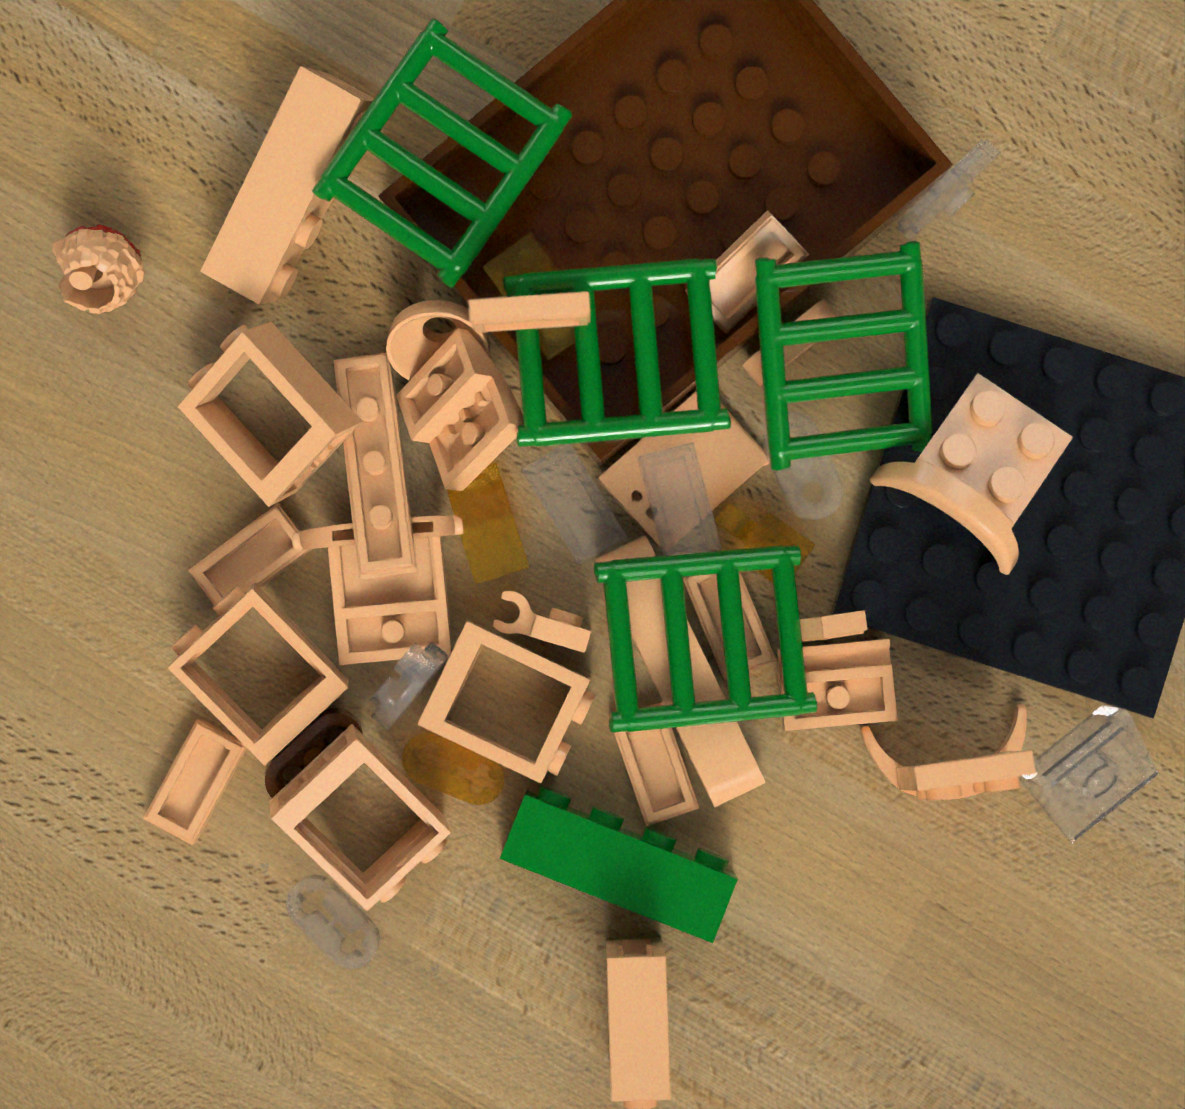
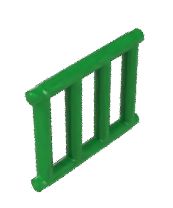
M432 18L415 39L323 171L312 192L318 198L328 202L335 198L439 269L440 271L437 273V276L445 285L453 288L460 277L467 271L560 137L573 114L568 108L555 103L553 108H550L446 37L448 30L440 21ZM433 56L537 126V129L519 155L414 85V82ZM400 103L505 174L486 202H483L381 132ZM366 151H369L471 221V224L453 250L348 180V177Z
M909 241L899 245L900 251L779 265H776V259L761 257L755 260V288L767 443L772 470L780 471L790 468L791 460L912 445L913 451L923 452L932 439L924 277L920 242ZM900 275L902 309L786 323L781 321L779 288ZM904 332L906 366L786 380L783 346ZM907 389L909 423L790 437L789 403Z
M714 258L686 259L504 276L503 287L507 297L589 292L590 323L584 326H574L581 420L547 422L539 329L516 330L524 426H518L516 434L518 447L563 445L730 429L731 418L728 414V409H721L710 280L716 279V260ZM687 283L698 410L663 412L652 286ZM629 288L640 414L605 417L594 291Z
M780 545L619 559L595 563L593 569L597 583L604 584L616 711L610 712V731L612 733L636 732L815 713L818 708L814 692H807L794 566L800 565L801 562L800 547L798 545ZM771 569L785 694L752 697L739 572ZM716 574L729 699L695 702L683 577ZM660 579L673 705L639 708L626 582Z

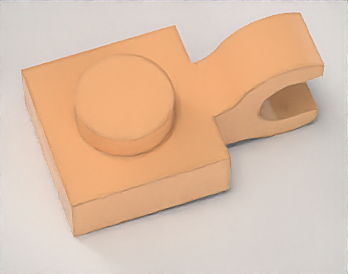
M504 591L502 593V599L512 601L518 605L520 615L513 623L494 620L493 627L496 630L505 634H524L585 653L591 631L581 628L584 617L551 608L549 618L535 614L531 610L528 600L520 593L514 591Z

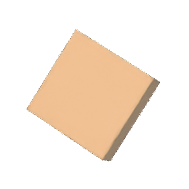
M865 610L800 619L802 642L863 634L864 630H868Z

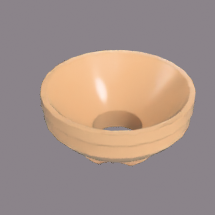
M441 299L426 300L405 308L394 318L387 338L386 351L388 360L402 377L410 381L457 328L467 329L489 355L488 332L476 333V330H473L470 323L469 309ZM442 317L452 321L456 328L451 332L441 334L429 330L424 323L431 318Z

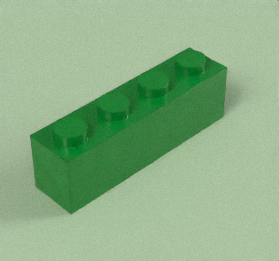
M540 786L537 794L526 790L501 853V860L710 943L714 942L738 881L735 873L727 869L728 859L702 848L697 849L695 856L675 849L674 846L677 839L652 828L645 827L643 835L637 834L621 827L624 818L595 806L592 807L590 815L569 807L572 798L554 789Z

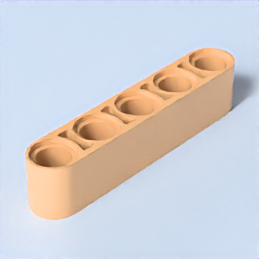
M644 535L594 560L596 563L609 562L619 559L653 557L656 554ZM660 579L626 582L632 639L664 705H673ZM687 620L695 702L725 700L726 698ZM737 722L676 727L714 808L765 784L763 775Z

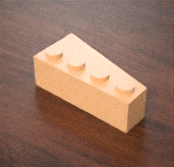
M300 66L200 272L259 305L275 302L277 297L283 299L287 295L297 277L298 269L294 267L304 250L308 249L318 236L323 223L322 218L334 199L332 198L330 202L320 199L313 194L312 189L374 100L373 97L330 73Z

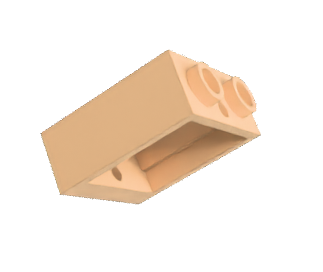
M271 321L251 329L243 325L228 335L220 345V349L224 352L215 364H207L190 379L188 386L192 391L178 406L268 507L296 493L362 422ZM249 359L255 363L312 426L279 463L218 397L220 392Z
M254 583L245 592L238 585L228 592L212 608L219 617L205 630L202 631L195 624L170 647L177 656L173 658L168 669L265 766L348 688V677ZM252 607L319 674L310 685L262 729L195 662L202 653Z
M466 621L417 725L542 783L546 772L558 775L571 748L570 744L562 741L571 720L580 725L582 724L596 694L586 690L590 678L471 621ZM483 645L571 686L536 762L448 720Z
M353 724L269 801L271 819L366 911L379 900L384 903L394 897L405 883L406 878L404 876L420 861L425 864L433 860L443 850L447 843L446 837L451 833L445 816ZM363 763L421 818L364 873L306 818Z
M662 937L606 939L611 1102L623 1101V1107L628 1109L655 1108L658 1106V1100H671L666 955Z

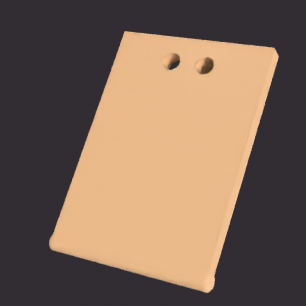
M696 392L673 412L698 410ZM721 403V409L726 408V407ZM729 411L728 414L731 418L730 429L642 438L598 477V481L664 554L757 470L770 463V456Z

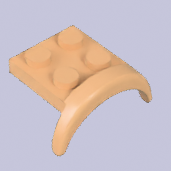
M977 373L915 463L890 462L884 464L874 472L870 482L874 486H887L908 492L950 515L987 547L997 561L999 571L1008 575L1015 566L1019 556L1018 544L1012 527L1073 437Z
M452 515L411 517L418 572L363 580L358 573L353 523L318 527L293 534L292 544L295 550L328 547L339 665L451 655L453 644L442 536L463 534L462 518Z
M1024 704L1016 705L1010 731L994 755L918 766H902L895 762L877 743L869 726L861 727L865 746L879 771L896 788L917 797V800H951L970 797L982 792L1020 788L1019 776L1036 774L1032 750L1022 751L1027 727V709Z

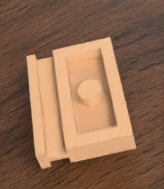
M890 639L803 646L807 692H814L818 708L815 713L782 717L783 730L790 731L898 721L893 668L890 661ZM775 649L778 665L779 694H785L780 649Z

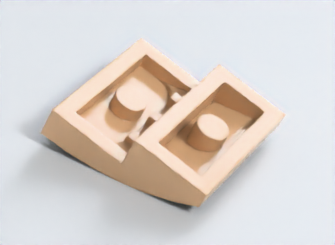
M457 328L396 395L411 440L430 444L445 489L463 491L516 438L518 426H524L522 411L507 382L486 351L467 329Z

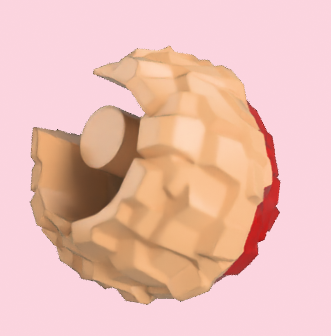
M100 224L88 228L80 226L70 231L64 238H60L53 245L52 252L56 256V262L61 266L65 274L58 285L63 301L76 306L80 310L85 311L89 309L90 313L97 314L110 312L126 304L129 298L136 293V287L139 283L143 282L145 270L141 261L140 250L136 249L134 244L124 234L117 230H112L110 227Z

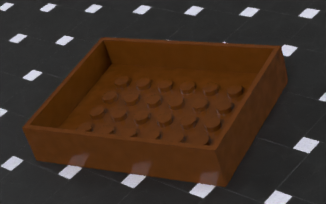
M613 0L514 82L550 108H553L555 103L568 108L573 115L564 127L560 137L467 271L460 277L453 288H448L463 306L469 309L468 300L507 297L503 287L504 276L686 259L714 258L717 260L767 210L809 253L802 262L851 257L936 187L953 164L813 0ZM496 98L468 120L471 124L517 155H519L537 129V126ZM450 137L422 159L483 202L487 201L505 175ZM404 175L378 195L383 204L451 250H453L471 224L470 220ZM428 263L436 273L440 271L439 269ZM687 283L652 286L663 412H667L696 388L688 295L685 292ZM819 284L779 288L781 316ZM629 288L594 291L605 417L639 415ZM757 305L727 334L713 321L717 367H721L759 335ZM574 326L539 328L545 403L560 421L581 420ZM516 330L488 332L490 338L519 371ZM633 439L580 443V445L596 464L601 467Z

